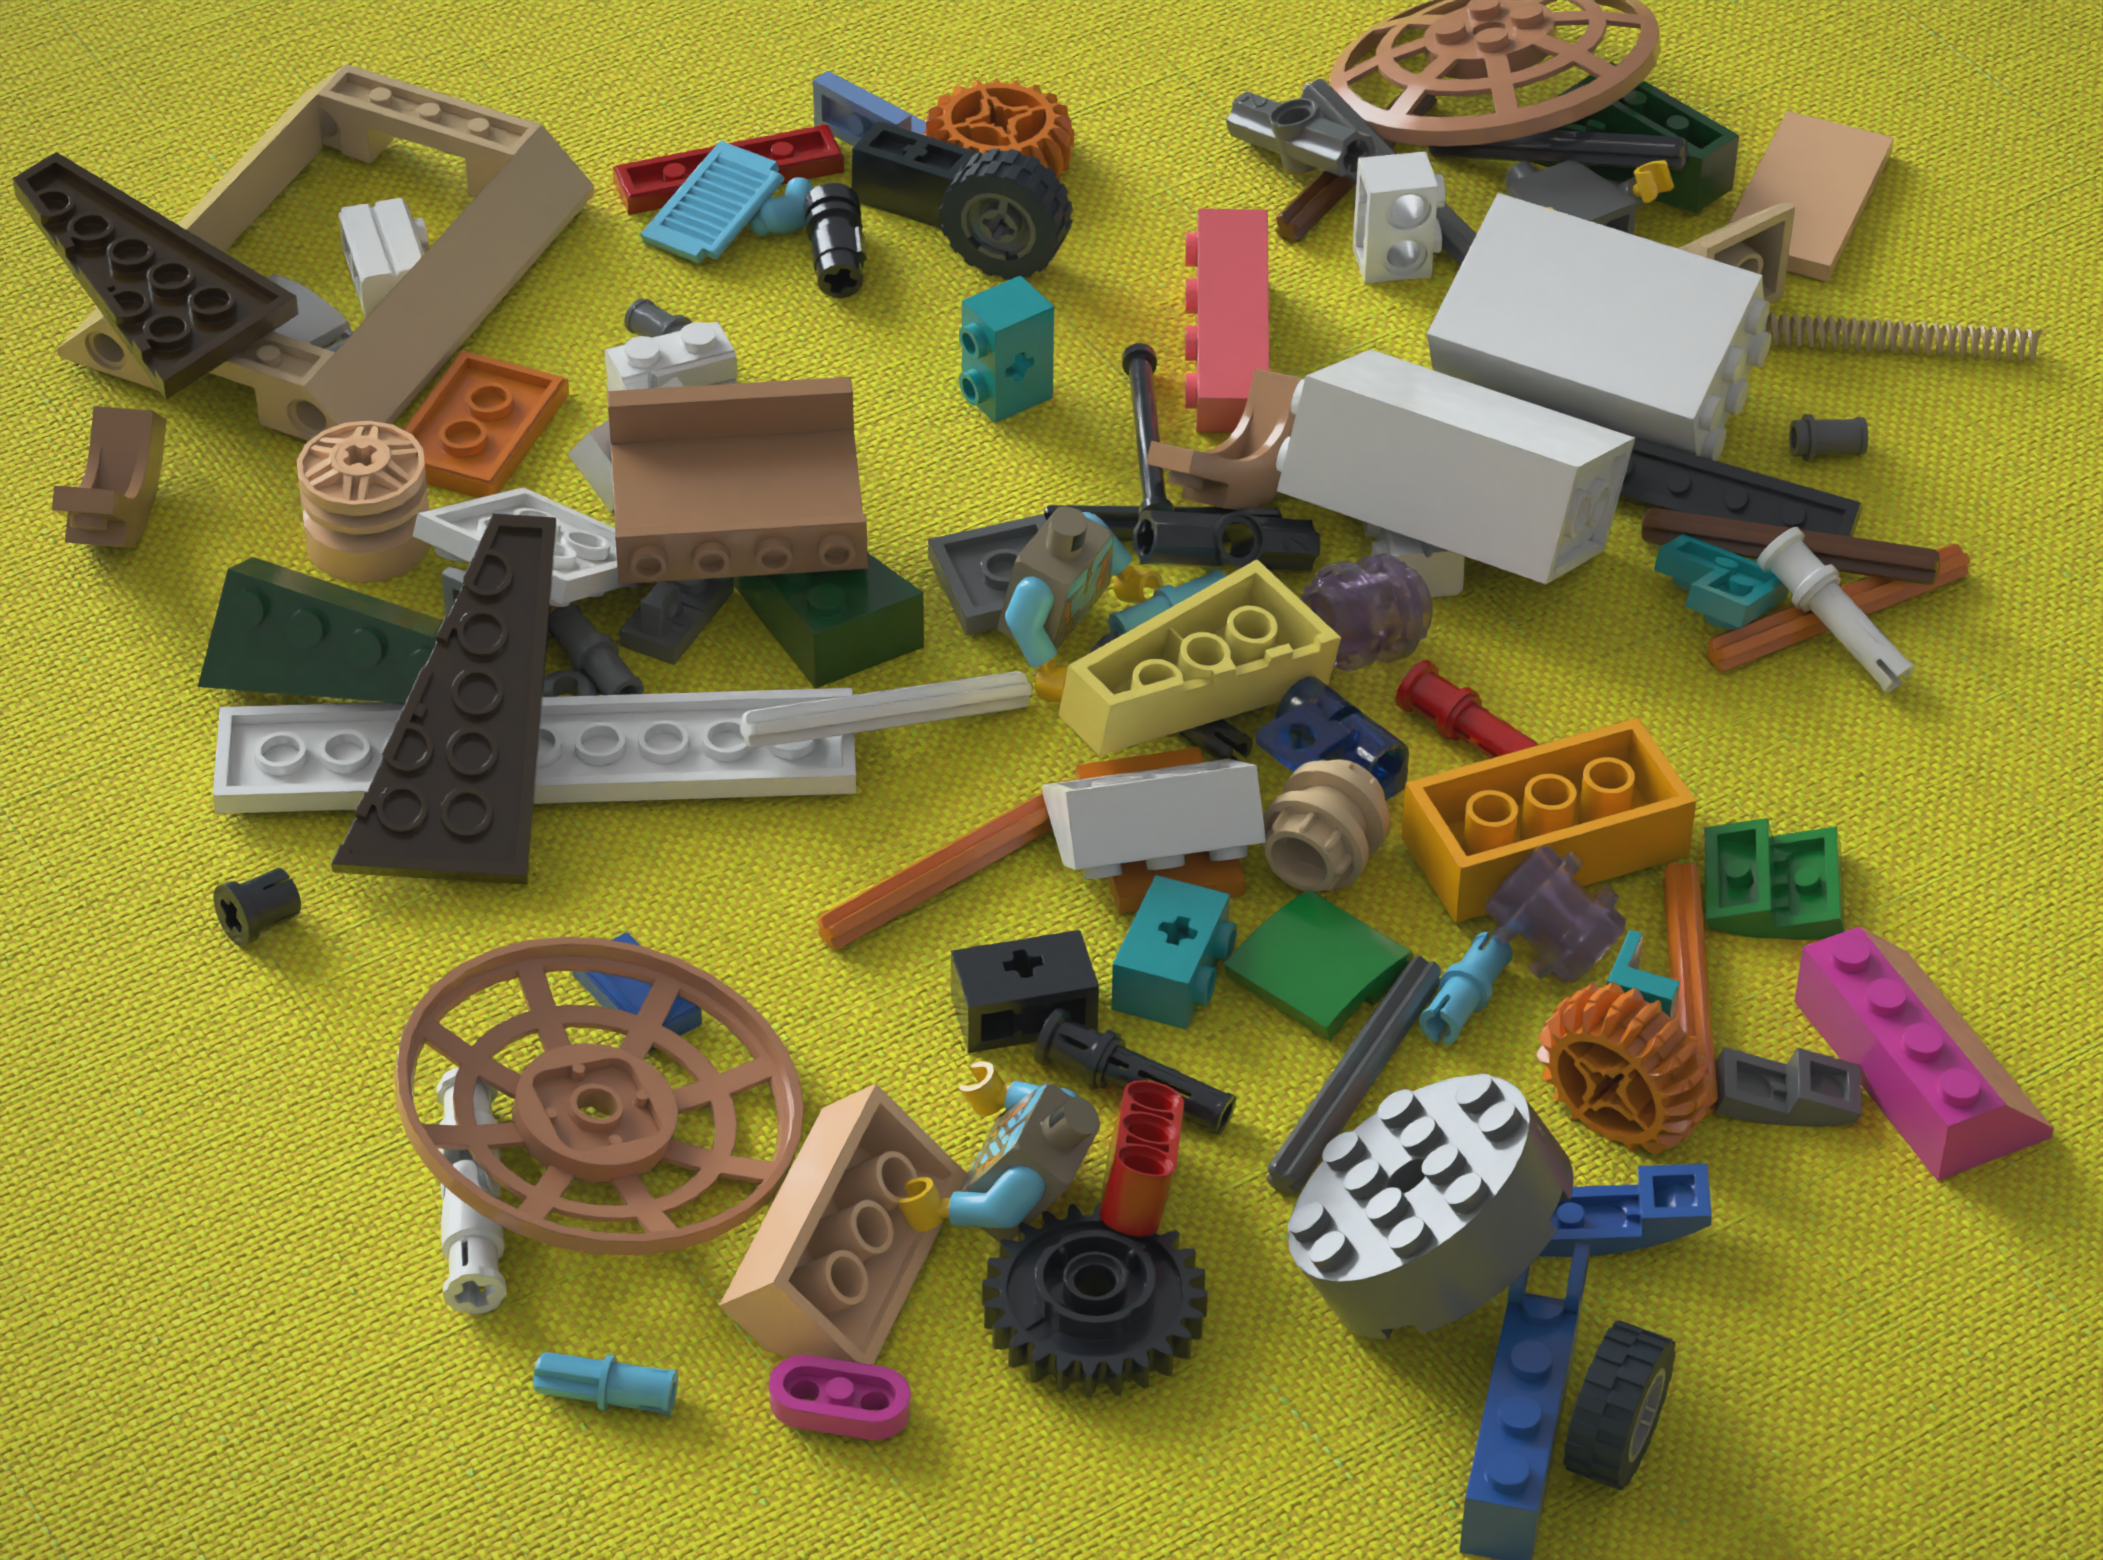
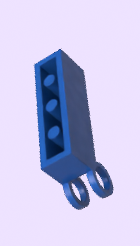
M1578 1242L1575 1244L1565 1300L1525 1293L1530 1266L1509 1285L1508 1303L1465 1496L1460 1553L1497 1560H1533L1576 1348L1590 1244Z

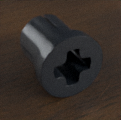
M276 868L240 884L231 880L215 888L213 900L218 920L226 935L236 945L245 946L259 938L261 931L299 915L301 910L300 895L292 879H289L290 876L285 870Z

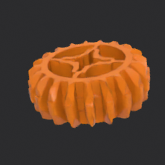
M996 77L994 83L983 84L978 80H974L971 88L954 86L952 95L939 96L937 106L929 108V115L926 119V131L923 132L925 136L981 152L982 154L987 153L989 149L1000 148V151H1009V149L1020 151V154L1028 157L1031 155L1040 160L1039 163L1047 169L1050 167L1057 174L1056 178L1058 181H1060L1061 172L1069 170V161L1072 159V147H1074V129L1072 128V120L1068 115L1067 106L1058 104L1056 94H1042L1040 85L1021 86L1019 79L1009 84L1000 83Z
M1613 981L1603 988L1595 983H1591L1585 989L1576 991L1571 997H1566L1553 1010V1015L1545 1022L1544 1029L1538 1035L1542 1046L1536 1055L1540 1062L1546 1066L1541 1077L1556 1087L1557 1090L1553 1099L1563 1102L1572 1111L1571 1119H1580L1588 1126L1589 1130L1598 1132L1611 1142L1618 1141L1624 1143L1630 1152L1644 1147L1648 1152L1658 1155L1664 1149L1674 1148L1679 1141L1683 1142L1706 1115V1109L1712 1103L1709 1092L1715 1084L1711 1077L1705 1073L1710 1061L1694 1050L1698 1038L1686 1035L1679 1027L1681 1018L1671 1019L1662 1011L1660 1000L1651 1004L1644 1001L1641 992L1636 987L1625 993Z

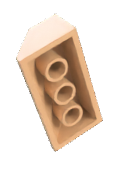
M877 1084L822 1108L719 1306L767 1351L787 1357L814 1355L874 1365L943 1224L942 1222L937 1227L925 1232H917L910 1227L897 1202L901 1198H909L904 1188L905 1184L918 1177H928L932 1179L941 1199L951 1198L953 1192L959 1190L967 1173Z

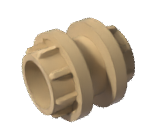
M1347 760L1312 761L1297 768L1286 782L1282 794L1272 801L1263 814L1266 843L1261 844L1265 849V857L1273 872L1287 884L1303 891L1337 890L1355 882L1367 865L1369 856L1377 851L1390 830L1389 807L1385 803V795L1378 780L1360 765Z

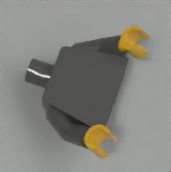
M1572 160L1564 161L1541 171L1536 169L1530 162L1522 161L1515 164L1505 178L1508 196L1634 235L1637 206L1655 200L1658 193L1674 189L1667 162L1664 160L1653 161L1634 170L1635 177L1623 182L1601 177L1578 161Z

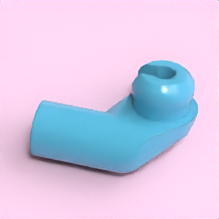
M805 178L791 179L786 186L785 195L770 197L748 222L752 231L764 237L772 232L775 234H791L801 230L806 224L803 208L804 200L808 193L814 189L812 183Z

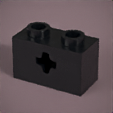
M1081 930L951 951V998L968 1053L1037 1042L1046 1020L1058 1007L1071 1012V1020L1098 1031L1099 985Z

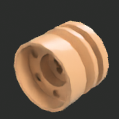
M375 421L349 422L321 431L304 445L297 459L298 480L303 508L307 555L318 569L341 580L359 583L385 581L407 573L425 559L431 544L413 537L418 513L429 511L423 447L411 433L393 424Z

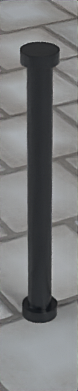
M1136 343L1124 350L1122 354V367L1130 378L1143 499L1138 508L1139 518L1140 512L1146 510L1175 511L1173 504L1167 499L1164 469L1146 464L1151 441L1160 442L1153 373L1157 368V356L1151 346Z

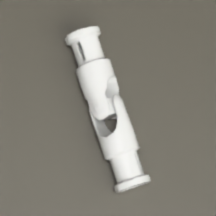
M459 1067L446 1072L436 1087L438 1101L444 1107V1119L440 1122L443 1125H456L452 1096ZM480 1080L475 1085L473 1096L474 1115L477 1125L496 1124L498 1122L492 1116V1103L498 1095V1090ZM500 1148L490 1149L492 1153L500 1160ZM438 1149L462 1175L497 1199L500 1198L501 1185L481 1168L468 1150ZM441 1183V1196L443 1199L441 1246L443 1256L449 1262V1277L443 1285L445 1303L456 1311H463L474 1315L487 1313L498 1308L501 1300L507 1294L506 1282L499 1273L498 1259L503 1255L505 1249L504 1226L479 1214L452 1194ZM480 1286H485L483 1293H480Z

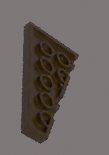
M58 152L53 153L13 178L15 197L166 400L298 315L296 295Z
M492 514L462 579L463 585L449 615L445 616L436 635L437 641L425 667L421 668L382 752L381 763L367 792L364 791L357 806L355 819L343 845L340 844L331 863L333 873L528 885L557 533L556 517Z

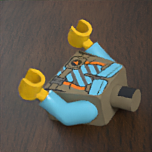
M1067 506L1058 507L1019 553L1014 562L997 628L1001 633L1016 640L1031 667H1038L1039 671L1035 680L1036 693L1041 699L1049 702H1061L1068 666L1057 665L1054 656L1057 654L1058 648L1110 586L1111 577L1116 575L1114 581L1116 597L1121 601L1139 604L1147 600L1143 594L1144 587L1153 589L1163 587L1162 577L1157 571L1133 567L1130 564L1132 560L1131 554L1099 517L1092 513L1081 512L1078 509Z
M985 1061L977 1062L970 1067V1071L979 1084L974 1086L959 1085L958 1088L976 1114L982 1117L993 1115L1003 1109L1004 1106L1006 1110L997 1117L958 1191L953 1192L951 1198L941 1199L931 1178L918 1177L905 1184L904 1188L909 1198H901L897 1202L907 1223L917 1232L929 1231L940 1225L945 1219H950L952 1226L980 1227L1000 1242L1002 1238L1014 1239L1018 1235V1225L1020 1223L1030 1224L1066 1191L1100 1128V1123L1094 1106L1068 1089L1059 1088L1057 1085L1048 1082L1038 1086L1015 1081L1010 1086H1006L991 1063Z

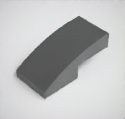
M1726 1047L1723 1048L1715 1061L1718 1089L1715 1114L1746 1121L1785 1126L1857 1123L1862 1115L1860 1065L1798 1047L1787 1064Z

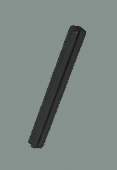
M1549 130L1517 139L1479 145L1429 146V153L1434 157L1528 161L1553 164L1572 160L1587 166L1638 168L1653 161L1664 160L1667 162L1669 170L1673 171L1682 170L1689 159L1687 141L1682 137Z

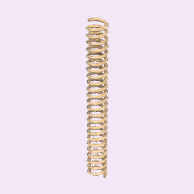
M1773 312L1768 315L1765 324V332L1769 333L1772 323L1773 344L1775 347L1779 344L1783 324L1784 344L1786 347L1791 345L1795 325L1796 345L1798 348L1803 344L1807 324L1808 347L1810 349L1814 346L1818 326L1819 346L1821 349L1826 347L1830 326L1831 348L1833 350L1838 346L1842 326L1843 349L1845 351L1849 349L1851 333L1854 328V349L1857 352L1861 348L1864 328L1866 333V350L1868 352L1872 350L1877 328L1878 351L1880 353L1884 351L1887 330H1889V351L1892 354L1896 350L1899 330L1901 334V352L1903 354L1907 352L1912 329L1913 353L1915 355L1919 353L1922 332H1924V353L1926 356L1931 352L1935 332L1936 354L1938 357L1942 354L1946 331L1949 357L1954 355L1958 333L1959 355L1961 358L1965 356L1970 334L1971 357L1973 359L1977 357L1982 333L1983 358L1985 360L1989 357L1990 344L1994 335V358L1996 360L2000 358L2005 336L2006 359L2010 361L2017 335L2018 360L2020 362L2024 359L2028 336L2030 347L2029 360L2031 362L2035 361L2038 341L2043 332L2040 328L2034 335L2033 331L2027 328L2022 335V331L2018 327L2010 333V330L2005 326L1999 333L1998 329L1992 326L1987 333V329L1983 325L1975 331L1971 324L1966 327L1965 331L1960 324H1957L1952 331L1948 323L1944 324L1940 329L1936 322L1929 329L1925 321L1917 329L1913 320L1905 328L1902 320H1899L1894 327L1890 319L1882 327L1878 318L1870 326L1867 318H1864L1859 325L1855 317L1850 319L1847 326V321L1843 316L1838 319L1837 323H1835L1832 316H1829L1824 323L1820 315L1815 317L1812 324V319L1808 314L1800 321L1796 313L1791 317L1790 322L1785 313L1780 315L1777 322V317Z

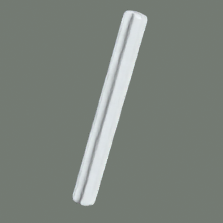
M1016 671L748 710L743 714L740 731L741 735L744 736L747 746L760 748L1015 710L1029 705L1032 686L1028 683L1025 673Z

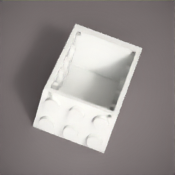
M1497 193L1427 332L1432 370L1638 439L1717 461L1726 439V429L1724 428L1730 413L1738 415L1745 403L1749 389V381L1746 379L1753 365L1761 367L1767 357L1771 344V333L1765 332V324L1769 314L1770 302L1764 300L1763 277L1760 274Z
M1370 349L1306 375L1305 379L1298 383L1291 401V413L1296 415L1291 436L1287 437L1282 443L1276 461V469L1281 472L1277 492L1548 584L1604 552L1635 437Z

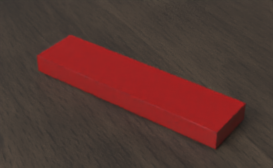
M828 124L729 143L776 161L779 167L777 172L784 177V181L780 185L788 184L794 178H805L808 180L844 172V156ZM715 146L613 166V182L628 215L662 209Z

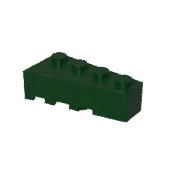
M869 553L868 569L734 577V587L815 689L924 648V593Z
M251 557L227 570L198 687L406 703L421 668L425 667L437 641L436 635L443 620Z

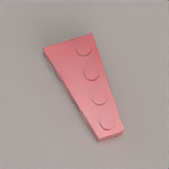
M1198 209L1197 232H1186L1185 267H1195V279L1186 278L1185 314H1195V326L1185 327V361H1196V373L1185 374V409H1196V432L1233 433L1244 413L1255 368L1269 371L1268 210Z

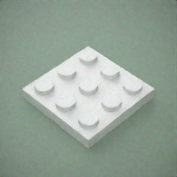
M524 487L421 512L417 515L413 537L435 546V553L445 559L471 562L493 513L556 517L557 533L551 606L566 607L575 600L586 597H601L607 591L621 587H636L638 583L619 584L614 527Z

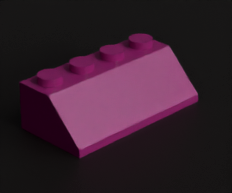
M1860 926L1803 947L1794 1002L1841 1060L1860 1065V1085L1937 1181L2052 1138L2054 1128L1907 951Z

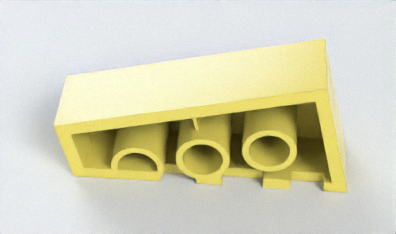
M1255 560L1068 665L1058 716L1099 756L1327 688L1341 637L1262 563Z

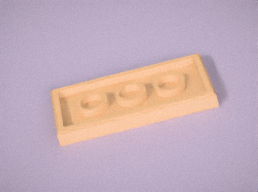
M1787 111L1728 224L1783 202H1790L1795 206L1787 272L1828 282L1892 154L1894 138Z

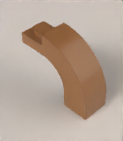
M1255 368L1242 418L1234 432L1225 442L1212 450L1200 452L1151 441L1146 464L1170 470L1167 482L1184 486L1181 496L1183 499L1234 510L1243 507H1257L1271 501L1281 494L1277 492L1281 472L1276 469V461L1282 443L1287 437L1291 436L1296 417L1295 414L1291 413V401L1298 383L1303 378Z
M93 406L89 454L82 482L79 487L54 485L52 510L67 518L66 543L130 548L137 544L145 531L156 498L163 459L167 421L165 418L151 410Z

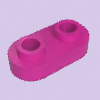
M798 1355L779 1363L772 1371L769 1379L771 1410L778 1420L791 1427L867 1440H882L898 1434L905 1428L910 1419L911 1394L909 1384L900 1373L887 1367L814 1355Z

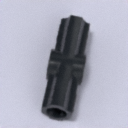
M1146 510L1140 512L1137 526L1133 529V551L1137 553L1140 565L1194 567L1210 572L1214 569L1221 571L1228 569L1239 570L1249 563L1258 560L1270 572L1310 573L1313 570L1316 558L1320 555V534L1316 532L1312 520L1255 517L1245 512L1221 515ZM1224 531L1230 537V553L1223 546L1222 537Z

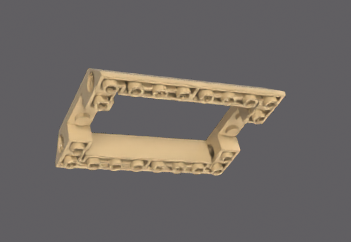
M345 64L305 92L193 207L178 225L225 252L323 149L322 144L342 150V155L372 163L395 137L465 158L468 194L475 196V198L336 352L271 332L209 373L255 388L259 425L307 441L313 439L321 431L343 423L375 421L393 424L595 194L594 184L541 124ZM98 307L58 347L60 358L158 390Z

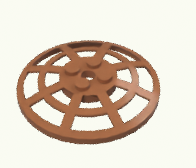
M1430 0L1385 19L1352 41L1339 55L1331 70L1330 86L1387 141L1419 146H1463L1512 140L1546 132L1576 122L1626 96L1645 80L1657 63L1661 52L1659 27L1652 11L1639 0H1566L1577 5L1583 11L1552 12L1546 7V5L1558 0ZM1600 5L1615 8L1624 13L1603 11ZM1588 25L1586 32L1575 44L1558 39L1557 26ZM1607 25L1641 29L1634 48L1616 66L1592 54L1603 41ZM1408 29H1427L1423 38L1394 48L1397 40ZM1379 44L1376 56L1352 68L1361 57ZM1425 52L1428 66L1418 75L1402 68L1396 62ZM1549 55H1551V56L1554 57V58L1549 59V60H1547V61H1545V62H1543V63H1540V64H1538V65H1535V64L1541 62L1542 60H1544V59H1545L1546 57H1548ZM1573 66L1597 78L1589 84L1564 95L1518 108L1515 88L1548 79ZM1379 70L1380 74L1388 82L1401 89H1405V91L1390 110H1386L1358 97L1350 89L1349 85ZM1444 76H1446V77H1450V78L1465 79V80H1451V79H1442V78H1443ZM1492 93L1496 111L1489 114L1457 117L1411 115L1426 94L1434 96H1471Z
M556 937L527 940L490 950L460 964L437 981L414 1007L401 1035L394 1072L396 1107L406 1135L424 1165L452 1194L482 1216L517 1234L556 1247L594 1254L645 1255L676 1251L713 1240L743 1224L770 1201L784 1182L801 1138L804 1106L799 1077L787 1048L768 1021L745 998L713 975L679 958L640 945L602 938ZM557 971L599 972L631 978L652 985L637 1015L600 1006H556L545 973ZM514 978L519 980L529 1010L497 1024L481 1036L473 1046L439 1023L449 1011L469 996L496 983ZM677 996L697 1005L725 1025L747 1047L754 1060L719 1074L713 1064L696 1047L675 1032L663 1027V1023ZM565 1028H596L626 1035L620 1048L591 1043L571 1044ZM537 1033L545 1052L535 1058L521 1075L492 1059L509 1044ZM424 1044L459 1067L452 1096L456 1125L423 1124L418 1118L415 1109L413 1082L417 1060ZM653 1046L679 1063L695 1079L696 1083L672 1090L661 1073L645 1061L651 1047ZM478 1080L514 1099L512 1122L477 1125L474 1115L473 1096ZM768 1082L774 1096L778 1119L776 1151L772 1161L734 1156L732 1152L735 1146L737 1122L734 1103L731 1097ZM710 1106L715 1129L712 1150L673 1140L679 1114ZM593 1107L596 1111L610 1115V1117L604 1119L592 1118L585 1115L580 1109ZM523 1146L531 1156L547 1167L536 1186H533L509 1170L490 1149ZM438 1149L468 1150L473 1159L493 1180L512 1194L522 1198L524 1202L516 1209L491 1196L462 1175ZM661 1161L698 1172L682 1187L656 1199H653L640 1179V1176L651 1171ZM719 1177L759 1184L756 1190L741 1203L711 1219L677 1228L666 1216V1214L697 1200L716 1183ZM574 1179L590 1183H611L624 1205H593L571 1201L562 1197ZM551 1212L566 1217L594 1222L637 1221L646 1233L596 1232L559 1225L546 1219Z

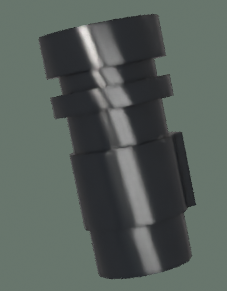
M827 183L819 185L808 193L803 205L806 233L811 241L813 266L817 275V283L819 289L825 295L834 298L848 297L858 292L863 284L864 261L868 260L865 235L862 232L863 223L860 200L857 193L851 187L844 184Z

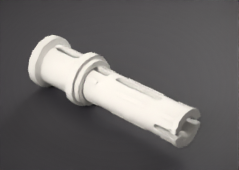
M1792 527L1782 533L1765 548L1757 559L1756 564L1764 572L1771 570L1793 594L1791 602L1798 610L1803 609L1804 612L1812 610L1879 683L1885 693L1895 690L1903 683L1898 677L1903 675L1905 678H1908L1915 670V666L1898 651L1839 586L1841 578L1838 576L1839 572L1832 564L1825 566L1803 543L1805 536L1798 527Z

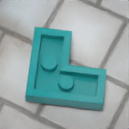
M1682 534L1660 547L1654 567L1655 571L1673 577L1672 582L1676 586L1689 591L1685 607L1703 613V618L1706 622L1724 629H1741L1786 600L1789 592L1788 588L1771 570L1764 572L1756 564L1757 562L1686 534Z

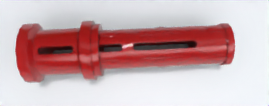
M1422 660L1409 670L1397 690L1395 700L1396 705L1406 713L1416 711L1436 725V732L1446 740L1462 739L1483 752L1490 759L1539 745L1536 741L1484 708L1482 700L1476 691L1470 687L1460 689L1440 676L1438 667L1429 660Z

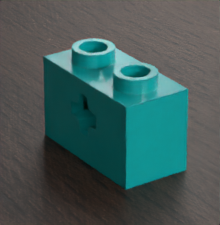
M1021 275L962 300V327L959 330V340L962 346V373L959 376V385L967 402L977 406L994 423H997L1053 398L1054 306Z
M1155 875L1113 962L1111 1010L1187 1030L1197 1006L1207 1007L1212 998L1217 978V969L1215 967L1218 960L1226 961L1234 949L1237 937V924L1229 922L1230 894Z

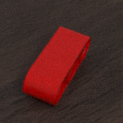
M1141 1080L1133 1081L1126 1085L1109 1144L1099 1214L1101 1220L1107 1226L1127 1235L1150 1236L1157 1233L1161 1226L1176 1171L1184 1101L1183 1097L1176 1090L1158 1082Z

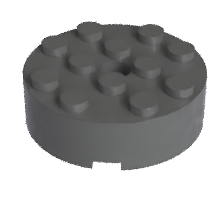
M1478 1074L1439 1081L1414 1092L1408 1089L1399 1090L1388 1096L1379 1106L1378 1112L1352 1132L1349 1131L1336 1136L1326 1145L1322 1154L1324 1160L1306 1183L1288 1222V1245L1297 1266L1341 1322L1353 1332L1374 1339H1389L1393 1329L1415 1324L1421 1334L1450 1324L1481 1307L1514 1282L1534 1262L1556 1232V1229L1549 1220L1558 1203L1571 1199L1574 1178L1572 1165L1564 1149L1521 1091L1504 1079L1489 1076L1488 1074Z

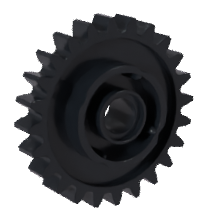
M1100 1203L1096 1205L1090 1216H1084L1075 1204H1069L1067 1218L1064 1220L1057 1219L1047 1210L1043 1211L1042 1228L1039 1229L1023 1222L1018 1225V1242L1002 1238L1000 1241V1258L988 1259L987 1279L982 1281L984 1327L986 1329H993V1348L995 1350L1009 1348L1008 1366L1016 1368L1027 1363L1031 1364L1030 1381L1033 1383H1037L1048 1375L1055 1376L1056 1388L1059 1393H1063L1072 1382H1079L1082 1384L1086 1397H1092L1097 1385L1100 1383L1107 1384L1114 1395L1119 1396L1122 1392L1123 1381L1126 1379H1132L1143 1389L1148 1388L1149 1370H1155L1169 1377L1173 1373V1356L1187 1360L1191 1357L1192 1340L1202 1338L1203 1318L1207 1317L1208 1291H1205V1269L1195 1268L1196 1251L1194 1248L1179 1250L1180 1233L1174 1230L1162 1235L1154 1233L1150 1236H1133L1115 1231L1101 1220L1099 1214Z

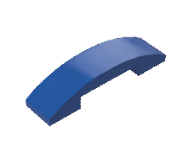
M1707 1164L1638 1166V1184L1573 1187L1571 1199L1559 1202L1549 1220L1556 1229V1232L1539 1256L1573 1257L1576 1242L1590 1244L1589 1256L1622 1253L1670 1242L1711 1226L1712 1214Z

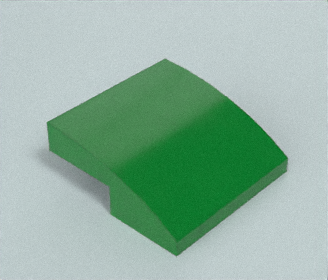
M1768 818L1704 827L1706 920L1710 929L1747 937L1789 940L1825 939L1845 932L1842 853L1837 826L1775 836L1772 835Z
M1308 890L1270 916L1233 952L1223 965L1229 979L1330 1041L1364 1000L1375 1006L1414 956L1413 952L1313 891Z

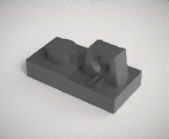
M734 577L656 582L647 597L641 600V605H639L637 610L619 630L620 646L675 665L734 592Z

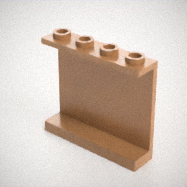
M851 377L607 391L619 584L868 569L866 514H863L854 436Z

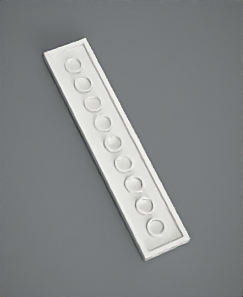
M852 688L543 697L534 804L856 794L854 734L751 748L746 745L744 736L741 735L740 731L743 714L748 710L853 695ZM372 702L220 707L213 786L215 814L356 810L364 791H368L382 760V752L405 703Z

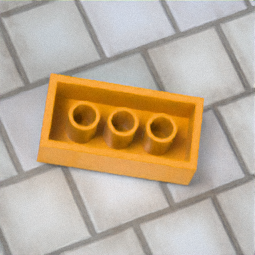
M1634 718L1406 782L1401 838L1454 922L1459 923L1689 856L1696 800L1640 719Z

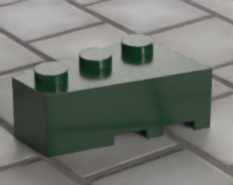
M1589 75L1558 96L1589 84L1597 78ZM1646 81L1641 82L1626 96L1608 107L1576 122L1552 129L1684 138L1687 141L1689 159L1682 170H1669L1674 189L1658 193L1655 201L1698 213L1733 189L1739 135ZM1536 163L1545 167L1557 165L1553 163ZM1584 165L1597 175L1618 182L1635 177L1634 170L1637 169Z

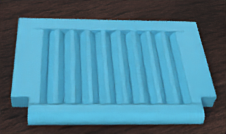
M720 140L641 232L640 236L643 242L698 264L705 256L717 260L784 181V177L777 172L779 167L776 161Z

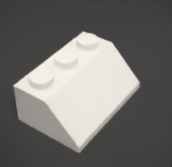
M1223 759L1042 785L1043 798L1063 865L1075 870L1082 869L1084 879L1117 876L1122 874L1121 863L1146 860L1147 870L1180 867L1185 865L1184 854L1209 851L1210 861L1237 859L1248 856L1247 845L1266 843L1257 765Z

